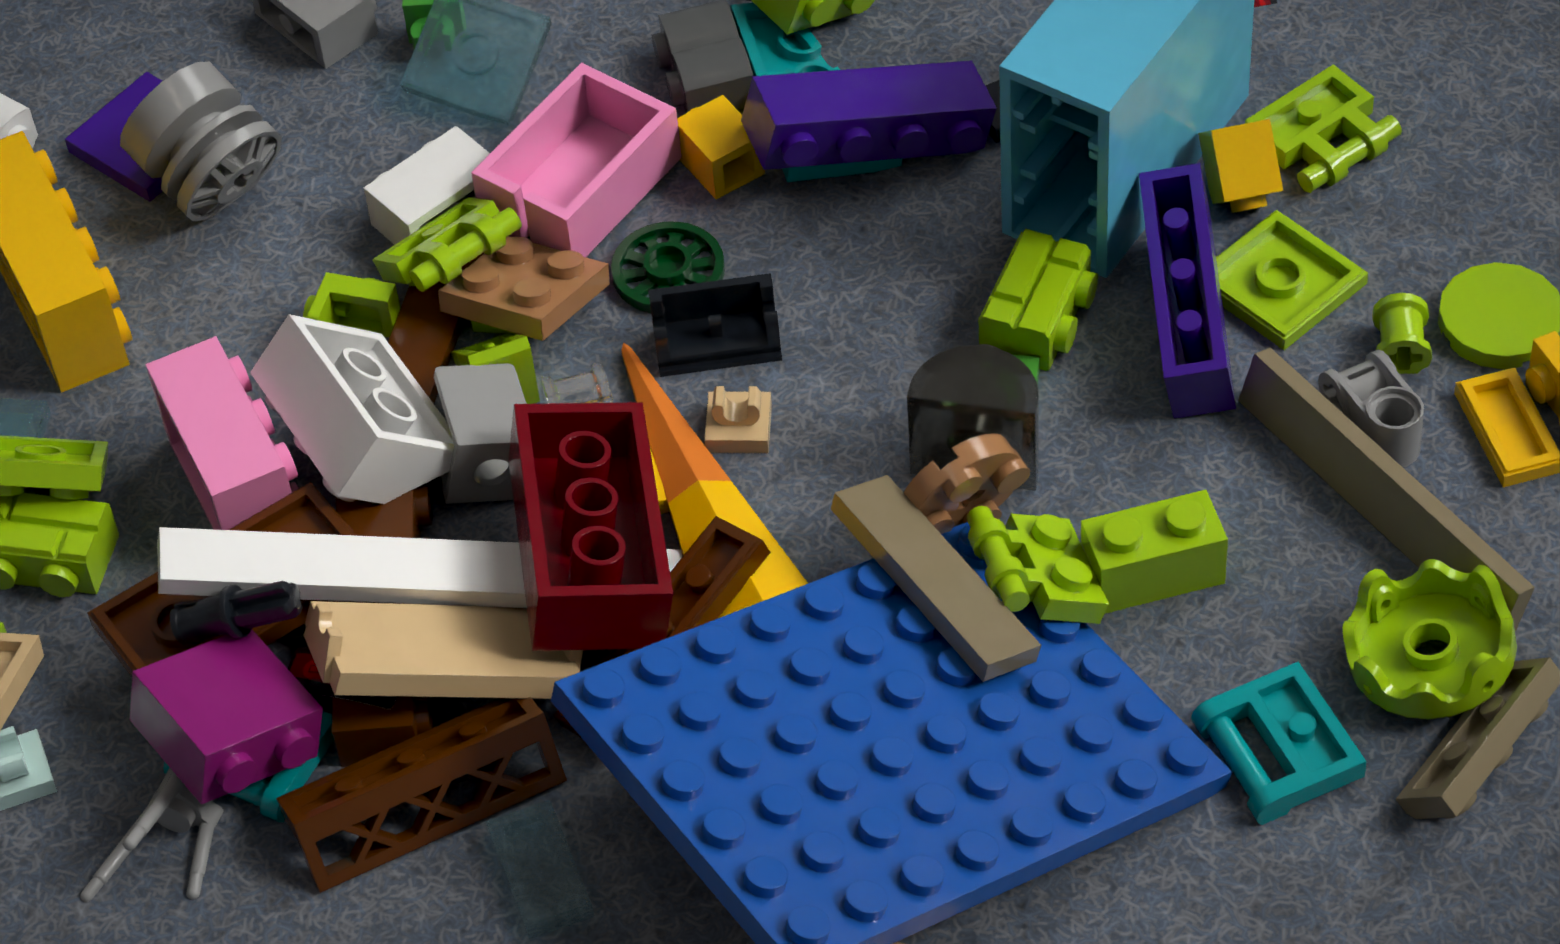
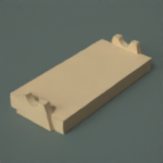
M310 601L305 621L306 630L303 634L323 683H330L334 695L474 698L531 697L534 699H551L555 681L580 672L583 650L532 651L527 608Z

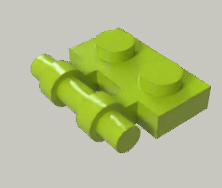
M1334 64L1245 120V123L1270 119L1280 167L1286 169L1300 159H1304L1310 164L1297 173L1299 185L1308 193L1313 192L1325 183L1331 187L1347 177L1349 173L1348 168L1365 157L1370 161L1387 151L1388 142L1402 133L1400 123L1392 115H1387L1376 123L1368 117L1373 113L1374 96ZM1341 133L1350 139L1337 148L1328 143V141Z
M468 197L372 259L383 280L416 286L417 289L424 292L439 281L447 284L461 275L462 266L483 252L491 255L506 245V237L520 229L522 223L516 212L510 207L499 212L493 200Z
M977 506L969 511L967 521L970 526L968 532L970 545L974 554L979 559L984 560L987 565L984 576L989 588L1011 612L1023 610L1030 601L1033 602L1040 619L1101 623L1109 603L1070 519L1059 518L1049 514L1035 516L1011 513L1006 525H1004L1000 519L994 518L991 509L986 506Z

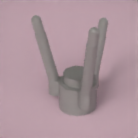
M169 768L146 809L93 875V878L81 892L80 899L83 902H89L94 898L156 822L171 831L179 833L187 832L191 826H199L186 892L188 899H197L200 895L203 877L205 876L213 832L224 812L222 807L212 801L201 805L171 768Z

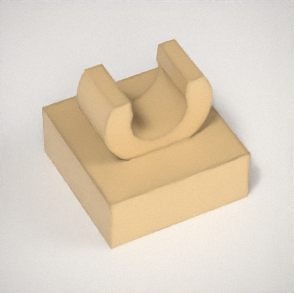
M716 386L713 392H708L705 447L709 452L769 453L772 411L771 392H761L757 386H749V392H725L724 386Z

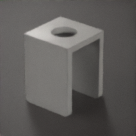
M509 363L436 367L434 380L446 416L444 419L448 423L454 443L450 470L438 477L445 503L514 500L509 467L514 404H527L515 367Z

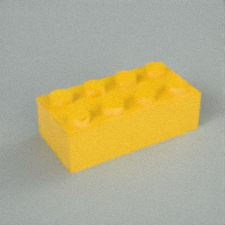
M20 131L0 139V273L62 393L130 365L124 344L132 341L133 338L119 307L112 308L111 304L120 301L121 298L107 266L100 269L98 267L95 268L93 263L99 261V256L87 228L84 226L77 229L72 224L78 221V217L68 192L64 187L58 190H54L52 187L53 184L58 183L46 151L42 149L34 152L24 132Z

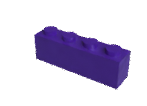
M971 60L752 76L741 122L763 170L970 153L984 149L997 107Z
M1196 163L1139 173L1163 376L1173 418L1236 409L1210 209L1201 165Z

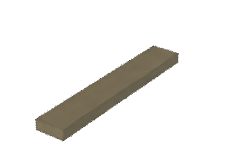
M1272 348L1255 353L1238 401L1418 568L1425 560L1429 559L1439 560L1450 568L1463 573H1471L1479 564L1488 567L1500 584L1505 602L1514 620L1516 631L1535 587Z

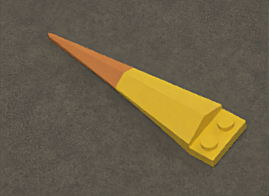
M623 343L621 349L622 357L636 402H643L649 445L663 483L668 508L682 555L684 556L715 516L762 539L771 552L756 572L749 577L743 588L719 618L808 584L633 349Z

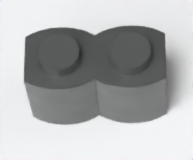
M719 0L658 15L661 33L652 35V43L659 68L670 66L672 70L665 73L666 85L672 106L684 105L687 113L693 108L700 107L724 95L736 109L744 108L753 72L727 1Z

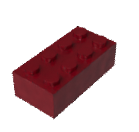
M643 402L514 404L509 467L532 651L637 649L666 639L673 600V588Z

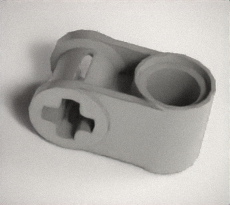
M1375 350L1366 355L1365 362L1339 373L1336 370L1329 369L1319 374V392L1402 467H1407L1417 460L1421 451L1424 404L1421 398L1414 393L1397 372L1395 365L1385 352Z

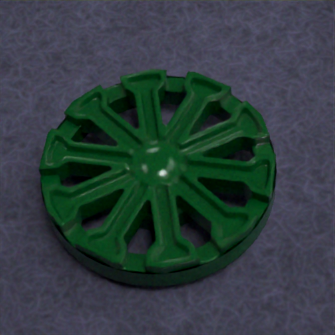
M669 221L644 226L628 235L613 254L611 273L613 285L620 297L634 308L651 313L649 297H646L649 294L648 290L656 289L657 287L666 288L686 285L685 283L695 284L723 280L725 263L721 246L710 233L689 223ZM660 237H667L669 239L667 242L661 243L656 241ZM685 239L694 240L687 247L681 244V241ZM638 246L647 249L645 254L635 252L634 250ZM703 251H709L710 253L709 257L694 259ZM625 264H632L641 268L624 270L622 267ZM713 270L711 276H705L697 273L700 271ZM642 281L633 289L627 285V283Z

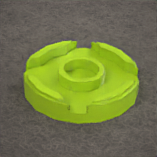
M1494 262L1472 266L1454 276L1442 291L1438 326L1441 334L1444 332L1445 337L1450 341V347L1460 357L1482 367L1505 370L1514 367L1519 368L1522 367L1523 362L1530 361L1533 339L1556 331L1560 336V294L1558 289L1543 275L1521 265Z

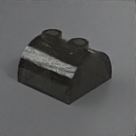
M988 344L951 348L927 360L914 374L907 393L910 474L917 475L933 460L941 470L948 463L958 458L952 447L965 440L984 434H1001L1007 439L1012 448L1018 452L1030 469L1029 478L1018 489L1036 491L1039 477V396L1037 382L1030 369L1014 355Z

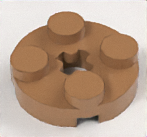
M1001 434L976 436L952 447V450L958 457L957 459L948 463L941 470L933 460L912 479L905 489L904 494L941 534L951 531L955 526L968 522L967 514L977 506L990 508L994 518L1000 519L1002 512L998 507L1015 489L1020 487L1029 478L1030 469L1018 452L1012 448L1007 439Z

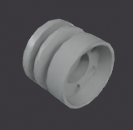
M210 61L196 62L186 66L156 86L129 116L121 132L120 146L151 178L162 177L161 190L173 201H177V207L192 221L207 220L251 190L272 166L281 149L282 137L267 121H262V116L252 105H240L241 94Z

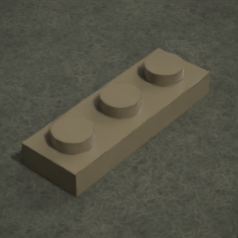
M1550 657L1514 661L1513 669L1504 685L1490 699L1462 714L1397 796L1396 801L1406 814L1415 819H1451L1463 814L1474 804L1477 799L1476 791L1494 769L1509 759L1513 752L1512 745L1525 728L1547 710L1549 705L1548 699L1560 685V670Z

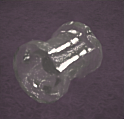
M601 362L592 363L590 371L555 380L550 375L542 376L539 379L544 404L613 403L608 379ZM585 391L590 392L588 397L569 402L564 401L566 396Z

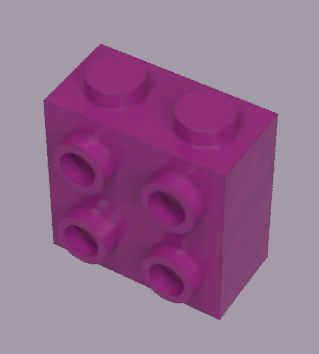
M252 629L246 637L234 638L229 634L132 672L129 720L201 805L228 793L239 792L252 783L286 769L299 767L307 760L318 756L323 708Z

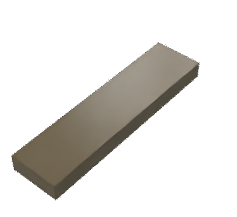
M888 475L834 493L831 505L833 513L983 682L1037 661L1041 644L1007 606H1004L998 596Z

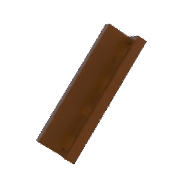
M531 697L499 698L276 799L285 822L299 843L311 877L321 893L567 781L543 711ZM534 743L537 744L545 766L544 768L520 779L504 774L514 752ZM465 774L483 779L473 800L460 806L442 801L452 780ZM403 802L421 807L411 828L398 834L380 829L390 808ZM341 830L359 836L349 856L324 866L315 842Z

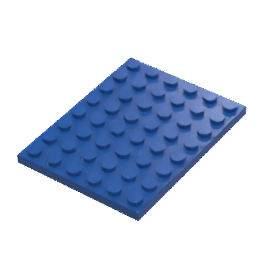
M968 522L955 526L951 531L941 534L987 584L984 576L987 565L984 560L979 559L973 552L968 540V532L970 530ZM874 558L555 681L551 702L755 944H893L1212 797L1227 787L1232 771L1087 623L1040 619L1033 602L1029 601V604L1023 610L1012 613L1041 644L1037 661L983 682Z

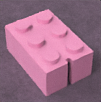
M580 63L471 172L475 196L479 199L493 200L499 212L508 207L516 212L521 220L522 227L509 235L510 237L520 236L527 238L530 235L532 243L561 251H576L582 254L583 257H587L682 158L676 108L584 63Z
M217 336L145 364L168 441L214 530H229L299 489L294 481L289 483L290 480L298 478V472L286 444L281 442L275 445L273 439L269 437L275 434V429L264 402L261 398L252 401L251 397L247 395V392L252 391V385L240 357L237 355L228 359Z

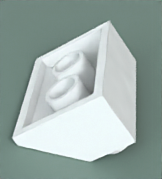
M291 314L287 316L250 373L265 393L267 405L281 416L293 433L295 445L310 457L324 477L322 480L323 484L330 493L347 502L361 500L386 504L449 472L454 443L448 423L381 333Z

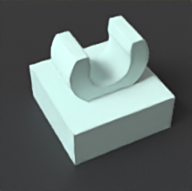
M14 726L0 730V811L57 792L38 730L35 729L20 735L16 734Z

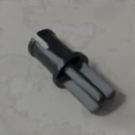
M283 580L244 590L238 585L226 586L216 596L175 603L173 605L175 609L170 611L171 630L176 640L182 645H189L207 638L228 634L234 638L246 637L254 627L296 618L302 611L301 592L295 583H288Z

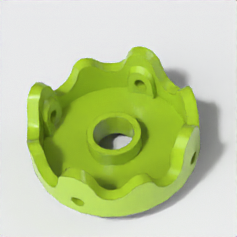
M1429 559L1425 560L1420 565L1418 571L1412 576L1398 581L1390 579L1383 570L1375 568L1369 571L1360 582L1354 611L1349 619L1344 621L1342 627L1348 665L1357 687L1374 704L1388 712L1407 718L1436 719L1451 717L1472 710L1490 699L1504 685L1513 669L1517 652L1514 620L1505 602L1500 584L1494 573L1485 565L1480 564L1471 573H1463L1450 568L1439 560ZM1429 640H1441L1449 644L1442 652L1434 655H1423L1415 651L1421 643Z

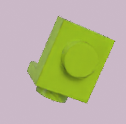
M326 272L317 294L308 297L304 306L303 317L381 333L384 337L390 338L401 309L396 284L382 282L375 278H358Z

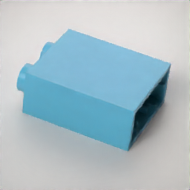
M1054 0L999 66L1002 233L1018 239L1021 232L1029 229L1052 235L1055 241L1063 238L1086 244L1091 250V272L1107 278L1145 230L1139 173L1196 164L1202 156L1198 133L1224 128L1249 96L1254 0Z

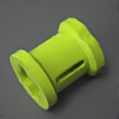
M1411 293L1387 295L1381 298L1372 310V320L1374 326L1380 331L1381 342L1376 346V350H1381L1389 356L1399 374H1418L1422 369L1427 368L1432 360V349L1430 343L1424 340L1423 330L1429 319V309L1427 303L1421 297Z

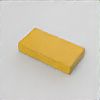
M1515 367L1455 383L1454 394L1502 487L1560 473V451Z

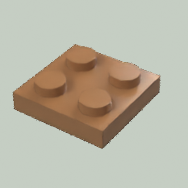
M508 236L506 237V245L491 255L484 253L465 268L461 275L438 290L440 312L544 341L610 285L608 263L583 257L582 254L576 251H561L532 243L531 240L525 237Z

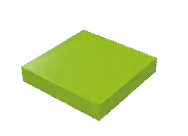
M1278 210L1271 213L1216 257L1222 306L1282 350L1287 349L1368 282L1367 271Z

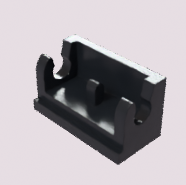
M771 273L648 290L660 377L782 361L777 311H775Z

